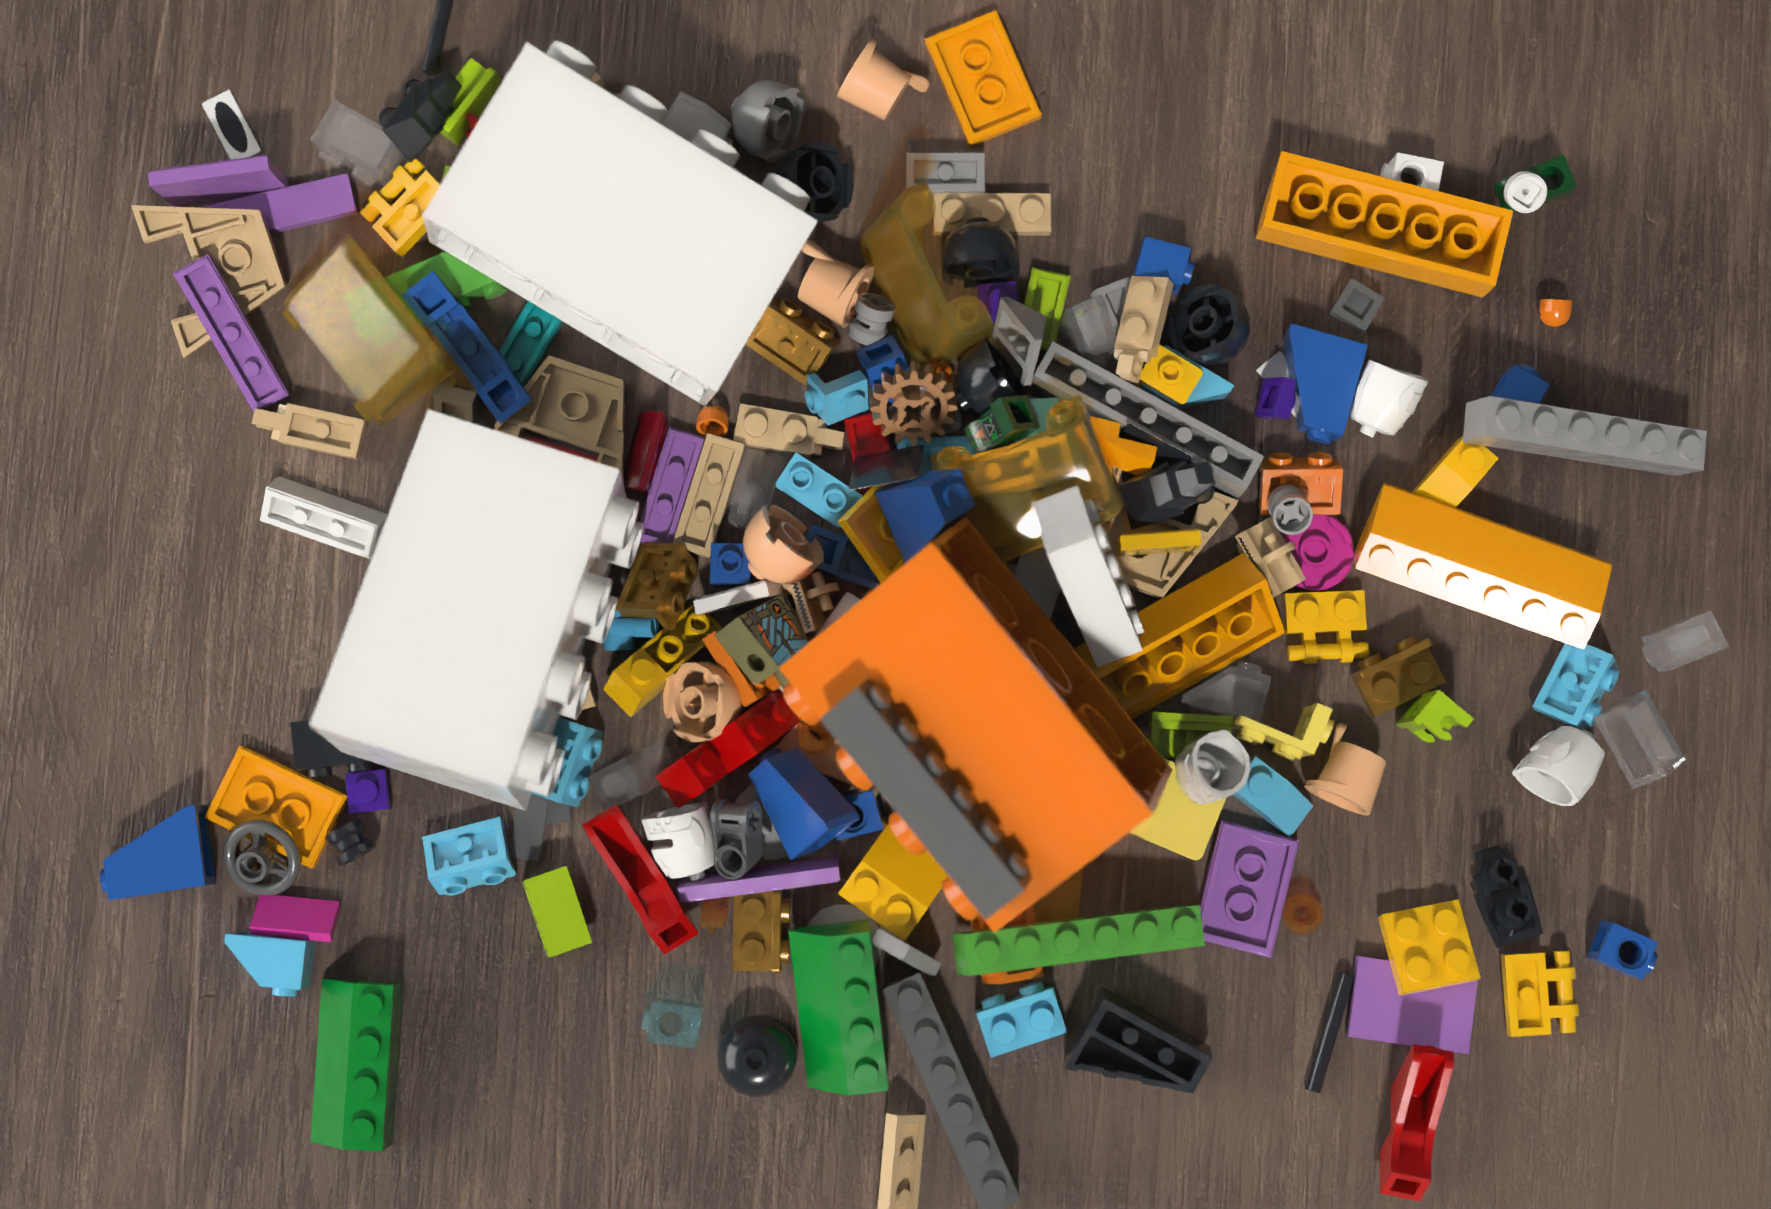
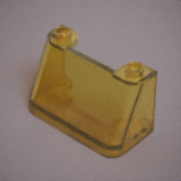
M926 180L900 193L864 230L860 238L861 255L866 264L874 266L873 280L880 295L888 298L895 304L896 308L892 318L893 323L910 359L915 361L920 369L928 363L945 362L948 364L962 358L970 349L983 340L991 342L994 323L988 310L980 299L965 295L947 302L922 249V231L926 225L932 223L936 209L934 197Z
M347 234L326 253L283 300L287 308L282 311V314L296 331L301 327L304 329L358 399L353 405L367 422L374 418L381 426H385L437 386L438 383L455 372L457 368L449 357L442 352L431 335L423 328L383 277L367 252L350 234Z
M1081 395L1059 401L1052 406L1046 415L1047 430L973 459L969 450L963 446H948L930 455L934 471L960 468L975 504V507L966 517L1003 562L1044 546L1031 504L1033 502L1078 485L1084 501L1092 498L1100 518V522L1094 523V525L1113 519L1123 508V499L1112 463Z

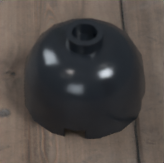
M824 142L809 143L795 148L783 157L775 172L776 175L789 180L808 194L810 201L803 212L816 219L817 223L832 221L839 216L837 215L840 214L842 209L848 208L851 203L854 189L852 170L849 164L842 163L841 158L837 155L841 152L836 147Z
M971 218L966 221V224L957 227L950 233L942 246V279L947 284L953 286V278L964 280V288L971 289L977 288L979 284L1008 282V274L1014 273L1016 278L1020 273L1017 243L1012 235L1002 226L989 222L987 218Z
M1210 283L1198 286L1185 294L1179 301L1182 307L1178 310L1177 315L1174 316L1172 314L1170 317L1168 336L1173 347L1182 355L1200 365L1214 366L1229 362L1238 356L1246 346L1250 335V316L1244 303L1230 290L1221 288L1218 284Z
M983 340L962 357L956 367L955 375L959 390L955 392L957 401L967 413L973 409L980 417L990 410V404L1000 397L1026 395L1019 380L1014 381L1008 371L1010 366L988 340Z
M765 1015L746 1016L733 1023L721 1037L717 1051L718 1069L724 1081L737 1093L749 1097L769 1096L781 1090L793 1076L798 1060L797 1044L790 1030L779 1021Z

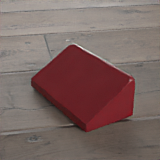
M649 411L640 413L624 469V489L648 494L669 422L664 412Z

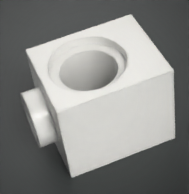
M1397 152L1389 164L1384 163L1380 176L1402 182L1400 175L1407 173L1416 179L1417 186L1438 191L1444 162Z

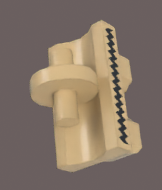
M1271 517L1235 536L1239 542L1236 546L1240 554L1244 553L1263 574L1268 582L1273 598L1306 580L1291 553L1296 548L1293 541L1286 544Z
M822 571L809 574L798 582L789 585L781 584L782 592L786 597L793 596L797 608L793 611L804 633H818L826 622L824 612L834 609L830 595L840 591L838 583L826 584Z

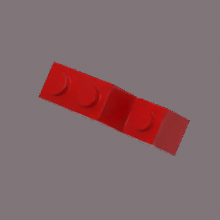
M778 689L725 726L721 735L711 741L702 742L655 777L679 809L709 789L731 771L760 753L802 720L793 712L785 700L783 692Z
M618 804L613 805L582 825L587 836L628 896L648 935L664 955L699 934L685 904L679 902L677 892L667 881L662 869L655 861L651 847Z
M1412 1045L1391 1087V1130L1380 1150V1194L1420 1202L1431 1183L1433 1144L1454 1067L1453 1051L1438 1049L1431 1045Z

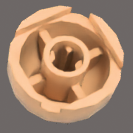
M767 505L763 506L747 525L743 538L744 553L749 561L748 568L755 577L762 581L768 579L774 583L787 585L798 582L811 574L823 562L824 553L816 538L811 544L806 540L803 533L807 530V527L790 512L776 505H772L768 510Z
M715 662L683 663L679 666L681 668L677 673L672 674L666 680L663 692L664 713L667 719H673L674 724L678 728L673 729L677 736L688 742L711 741L721 735L725 726L741 716L743 704L740 701L739 690L733 678Z

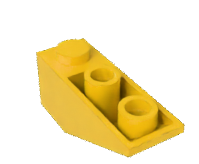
M693 603L680 615L674 630L662 629L655 635V638L650 639L612 672L603 690L631 718L665 688L666 680L672 674L677 673L681 668L679 667L680 665L692 662L706 648L702 640L704 637L715 630L723 628L709 614L696 615Z

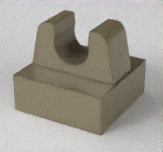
M454 378L449 379L446 384L438 383L434 392V411L475 424L478 418V394L476 393V388L473 384L470 385L469 390L457 388V379Z

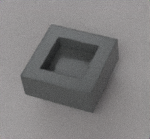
M1351 278L1329 312V315L1363 334L1385 297Z

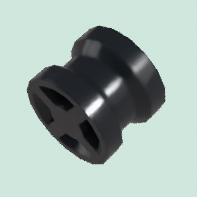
M361 819L354 820L336 829L324 838L329 846L335 848L337 852L336 861L339 866L346 865L376 848L373 840L366 838L363 832L364 824Z

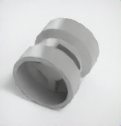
M859 294L855 304L857 315L850 321L847 331L848 336L863 345H870L886 338L888 334L886 324L893 318L896 308L895 304L888 298L878 294Z
M1291 484L1281 485L1269 494L1267 509L1279 531L1287 535H1297L1304 532L1310 526L1313 520V510L1301 489Z

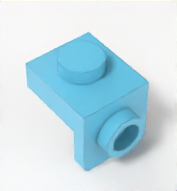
M860 370L828 383H824L816 373L807 375L808 391L804 393L805 402L809 410L813 414L817 413L827 425L869 409L868 382Z

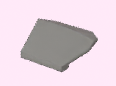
M1001 297L991 343L997 350H1000L1014 374L1019 378L1021 385H1031L1042 343L1046 316L1010 297Z

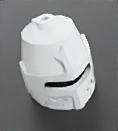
M682 91L677 95L661 124L689 142L698 129L719 137L729 145H732L733 140L727 138L731 123L707 103Z
M1368 360L1357 383L1350 410L1351 419L1362 424L1359 432L1372 438L1376 431L1381 434L1394 436L1403 427L1406 420L1413 415L1428 384V379Z
M1561 726L1536 741L1530 749L1531 752L1524 756L1512 774L1526 789L1542 799L1560 806H1573L1575 803H1579L1593 785L1605 757V752L1595 741L1594 735L1589 731L1579 730L1572 726Z
M1227 730L1208 733L1188 744L1175 759L1177 763L1175 766L1176 780L1180 789L1194 803L1199 805L1213 803L1238 792L1246 784L1250 773L1248 753L1241 742Z
M707 802L686 804L679 809L673 807L649 814L641 819L647 839L653 840V847L651 848L653 857L666 876H669L671 879L689 876L690 881L699 880L706 876L704 870L714 865L713 833Z

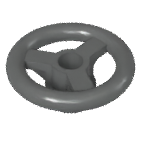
M250 820L235 827L225 841L223 859L226 870L232 880L245 891L255 895H276L287 890L296 880L300 870L299 850L290 834L279 825L266 820ZM252 832L253 845L236 860L238 842L243 836ZM266 833L275 837L283 845L287 853L288 865L275 858L271 849L267 847ZM268 873H275L282 877L277 882L271 884L257 883Z

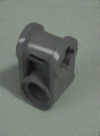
M717 798L712 805L710 825L713 833L714 865L718 873L724 878L730 880L738 879L763 859V813L761 805L757 801L739 804L730 803L726 798Z

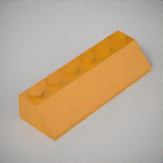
M1281 151L1264 201L1255 239L1483 298L1496 286L1513 210Z
M1385 482L1381 487L1354 551L1355 569L1581 649H1585L1601 615L1612 569V563Z
M1242 553L1139 611L1138 615L1145 631L1138 635L1143 651L1097 668L1086 642L1077 646L1074 650L1128 716L1134 719L1285 633L1266 578L1250 559Z

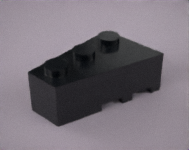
M1103 988L1065 1055V1069L1103 1074V1077L1114 1079L1116 1077L1140 1081L1141 1084L1193 1094L1210 1065L1213 1056L1209 1045Z

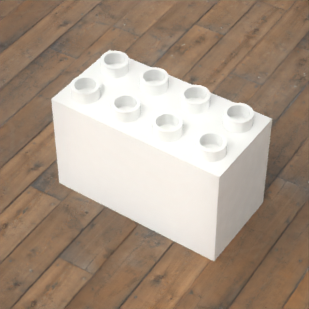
M553 41L545 54L529 43H526L422 214L429 241L701 405L706 406L718 391L817 223L816 219L803 212L810 201V197L797 185L779 175L768 173L760 186L737 172L733 167L740 157L739 153L724 140L707 131L698 129L689 142L662 126L661 124L666 118L668 110L646 92L626 85L619 98L592 83L590 79L597 69L595 64L571 46L560 41Z
M428 409L311 719L310 726L343 753L524 811L527 809L532 792L550 797L558 781L565 756V750L556 747L557 737L553 736L559 715L575 720L579 717L591 683L592 674L583 671L585 658L580 656L586 639L602 644L605 642L615 617L618 598L610 595L612 579H609L608 575L612 564L630 569L638 552L643 534L644 523L636 521L639 502L627 499L620 470Z

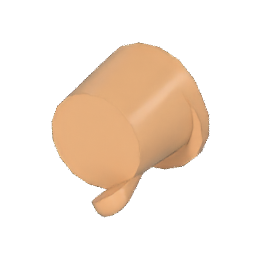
M872 38L846 76L837 97L885 121L898 103L908 84L919 92H926L930 82L922 76L900 69L875 49L877 40Z
M806 240L801 251L815 259L802 280L798 298L839 326L847 327L857 314L855 304L859 294L868 292L874 274V266L866 264L862 269L832 258L815 242Z
M1338 723L1335 728L1328 761L1318 779L1306 781L1304 787L1315 796L1340 808L1361 815H1370L1387 763L1382 757L1365 748L1341 742L1347 725Z

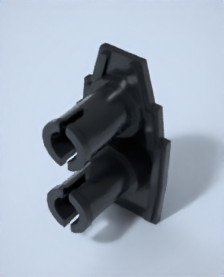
M445 69L432 79L427 77L423 82L418 79H409L403 86L402 93L404 98L396 108L386 107L379 114L378 123L381 130L410 163L443 131L446 120L455 109L453 104L462 85L449 69Z
M1184 460L1170 465L1167 461L1142 472L1118 486L1130 527L1134 530L1184 514L1183 509L1195 503H1208L1214 496V489L1211 487L1216 482L1209 461L1187 464V461Z
M1498 845L1475 852L1476 875L1473 876V881L1477 894L1473 895L1496 948L1543 934L1528 879L1523 880L1515 861L1507 858Z

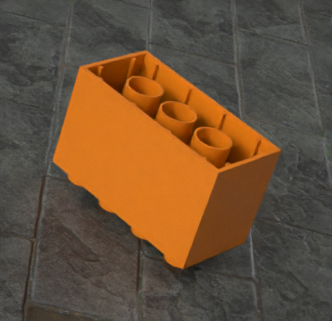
M964 517L931 542L779 667L789 680L783 686L785 700L802 721L812 726L819 723V719L866 679H869L873 685L881 686L889 695L892 702L890 706L901 719H908L915 726L919 733L918 739L928 752H935L943 760L947 767L946 773L956 785H962L969 791L975 802L974 807L984 819H991L998 826L1002 833L1001 840L1010 851L1018 852L1026 860L1032 879L1025 891L985 920L994 932L1150 817L1156 809L1172 772V768L967 517ZM843 747L836 751V759L841 770L855 786L864 791L874 786ZM897 812L892 813L889 816V824L900 843L917 856L927 851ZM949 875L943 879V891L950 904L962 917L973 921L981 915Z

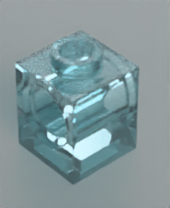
M656 998L652 1002V1007L645 1006L641 1031L648 1032L646 1042L695 1049L699 1043L704 1005ZM674 1012L680 1016L682 1020L680 1032L668 1033L663 1029L661 1018L664 1013Z

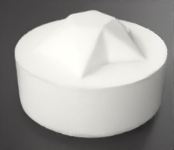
M1521 171L1514 174L1508 179L1504 187L1506 203L1521 213H1530L1542 206L1547 196V186L1544 180L1529 171Z

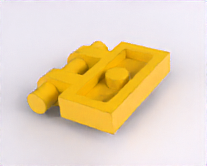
M418 158L414 159L411 163L407 162L404 166L400 164L392 172L394 177L380 191L375 190L368 197L370 202L360 211L361 215L370 223L380 213L382 214L381 218L372 227L394 252L402 257L427 232L422 214L441 185L426 170L418 179L415 178L425 167ZM406 188L403 195L392 205L391 202Z
M1364 590L1286 593L1282 595L1285 634H1301V645H1287L1288 661H1303L1304 664H1317L1318 660L1338 659L1340 663L1353 662L1354 658H1368V642H1353L1351 639V631L1367 630ZM1336 632L1337 643L1317 644L1315 633Z
M1570 950L1553 951L1555 967L1546 968L1545 953L1500 954L1507 1036L1552 1035L1550 1018H1559L1560 1033L1577 1032L1575 1017L1579 1016V1004L1574 1003L1572 980L1576 979V968L1571 966ZM1547 981H1556L1558 1003L1549 1004Z

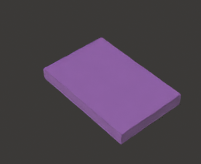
M266 155L148 172L149 186L173 207L241 198L289 187L288 177Z
M1219 820L1199 903L1204 941L1272 958L1299 840Z
M1356 955L1346 1036L1408 1046L1413 1044L1431 1045L1438 1049L1469 1054L1478 980L1399 996L1389 960Z

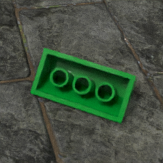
M869 919L788 929L808 1088L847 1096L889 1091Z
M322 978L310 1142L338 1149L384 1151L393 1145L404 982Z

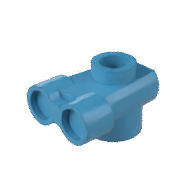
M616 609L611 629L604 642V650L636 649V637L655 638V635L664 627L657 618L622 617Z

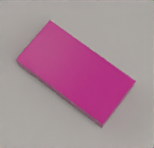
M260 894L249 926L251 935L332 942L341 912L340 901Z

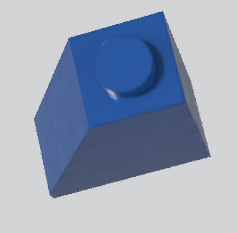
M1291 323L1284 331L1282 340L1289 379L1297 380L1295 387L1296 402L1294 405L1297 430L1308 434L1307 439L1312 442L1329 445L1331 441L1336 442L1344 435L1368 345Z
M960 468L920 473L918 478L892 482L874 492L905 564L931 542L966 517L975 507Z
M780 748L765 753L758 759L760 764L748 774L790 860L823 848L860 818L856 810L798 748L783 753Z
M190 805L182 808L103 860L104 869L100 872V883L102 890L108 895V900L216 884L208 819L204 818L207 813L206 805Z

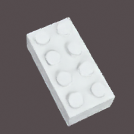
M1077 485L1031 503L1047 556L1097 668L1143 651L1138 635L1145 631L1137 610L1129 611L1130 608L1136 605L1128 584L1118 582L1124 579L1116 556L1113 553L1106 554V552L1112 551L1104 527L1102 528L1101 524L1094 525V523L1100 522V518L1092 498L1084 501Z

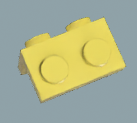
M1319 703L1304 707L1293 736L1241 715L1233 718L1232 728L1237 730L1234 736L1245 742L1257 745V743L1263 744L1264 741L1274 745L1271 751L1274 754L1292 761L1295 758L1300 760L1301 757L1314 755L1320 742L1326 743L1334 726V721L1329 719L1333 709Z
M1164 758L1172 768V772L1156 809L1150 817L1128 833L1189 859L1199 860L1203 857L1226 798L1206 805L1194 803L1179 787L1176 780L1175 762Z

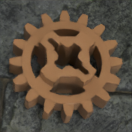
M911 361L909 370H903L899 364H896L895 375L891 376L889 373L883 372L881 374L882 384H873L872 386L873 397L870 398V411H872L874 425H881V434L884 437L893 432L895 443L899 444L904 437L909 438L911 446L916 445L917 438L923 437L927 443L932 442L931 433L935 431L943 436L945 434L944 423L953 424L954 422L953 411L957 410L953 383H946V374L943 371L933 375L932 364L928 363L923 370H917L915 361ZM938 397L940 403L937 410H935L933 406L935 405V398ZM889 398H892V409L889 411L887 403Z

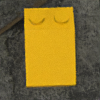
M888 823L838 894L904 942L941 890L942 881L948 875L928 850L920 856L908 851L897 839Z

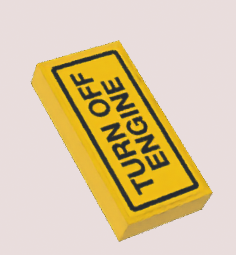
M1198 529L1121 534L1115 542L1116 556L1196 551L1202 545L1201 531Z

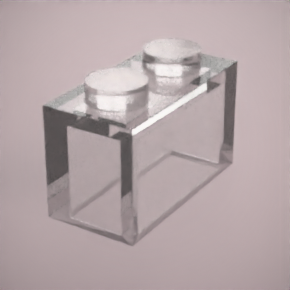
M333 100L310 138L311 142L319 150L317 154L319 158L336 168L339 167L340 163L353 169L351 175L368 186H372L376 182L384 187L394 176L392 172L404 159L402 153L381 130L383 126L336 100Z
M1646 689L1613 703L1593 718L1632 789L1666 777L1686 760Z

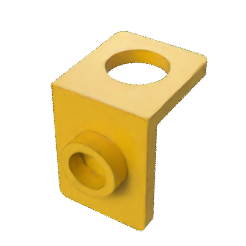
M1159 344L1157 356L1152 357L1150 362L1145 364L1141 371L1139 384L1135 383L1134 386L1140 388L1144 382L1183 405L1202 377L1203 371Z

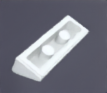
M276 477L266 486L260 521L372 559L384 528L387 514L292 480Z

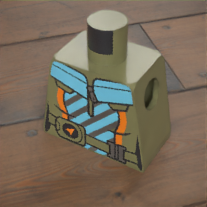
M784 593L737 617L714 634L752 683L758 685L775 676L782 688L789 680L779 667L809 644Z

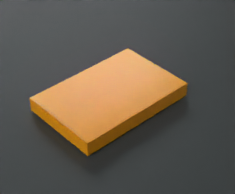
M997 10L925 38V46L969 148L1041 119L1042 114Z
M239 745L204 818L231 831L238 825L250 820L273 822L286 830L295 841L300 854V863L314 869L327 845L324 838L334 831L348 799L347 794L314 778H308L307 775L295 771V769L244 745ZM252 832L246 834L244 837L252 840ZM266 833L267 847L287 857L283 845L275 837Z

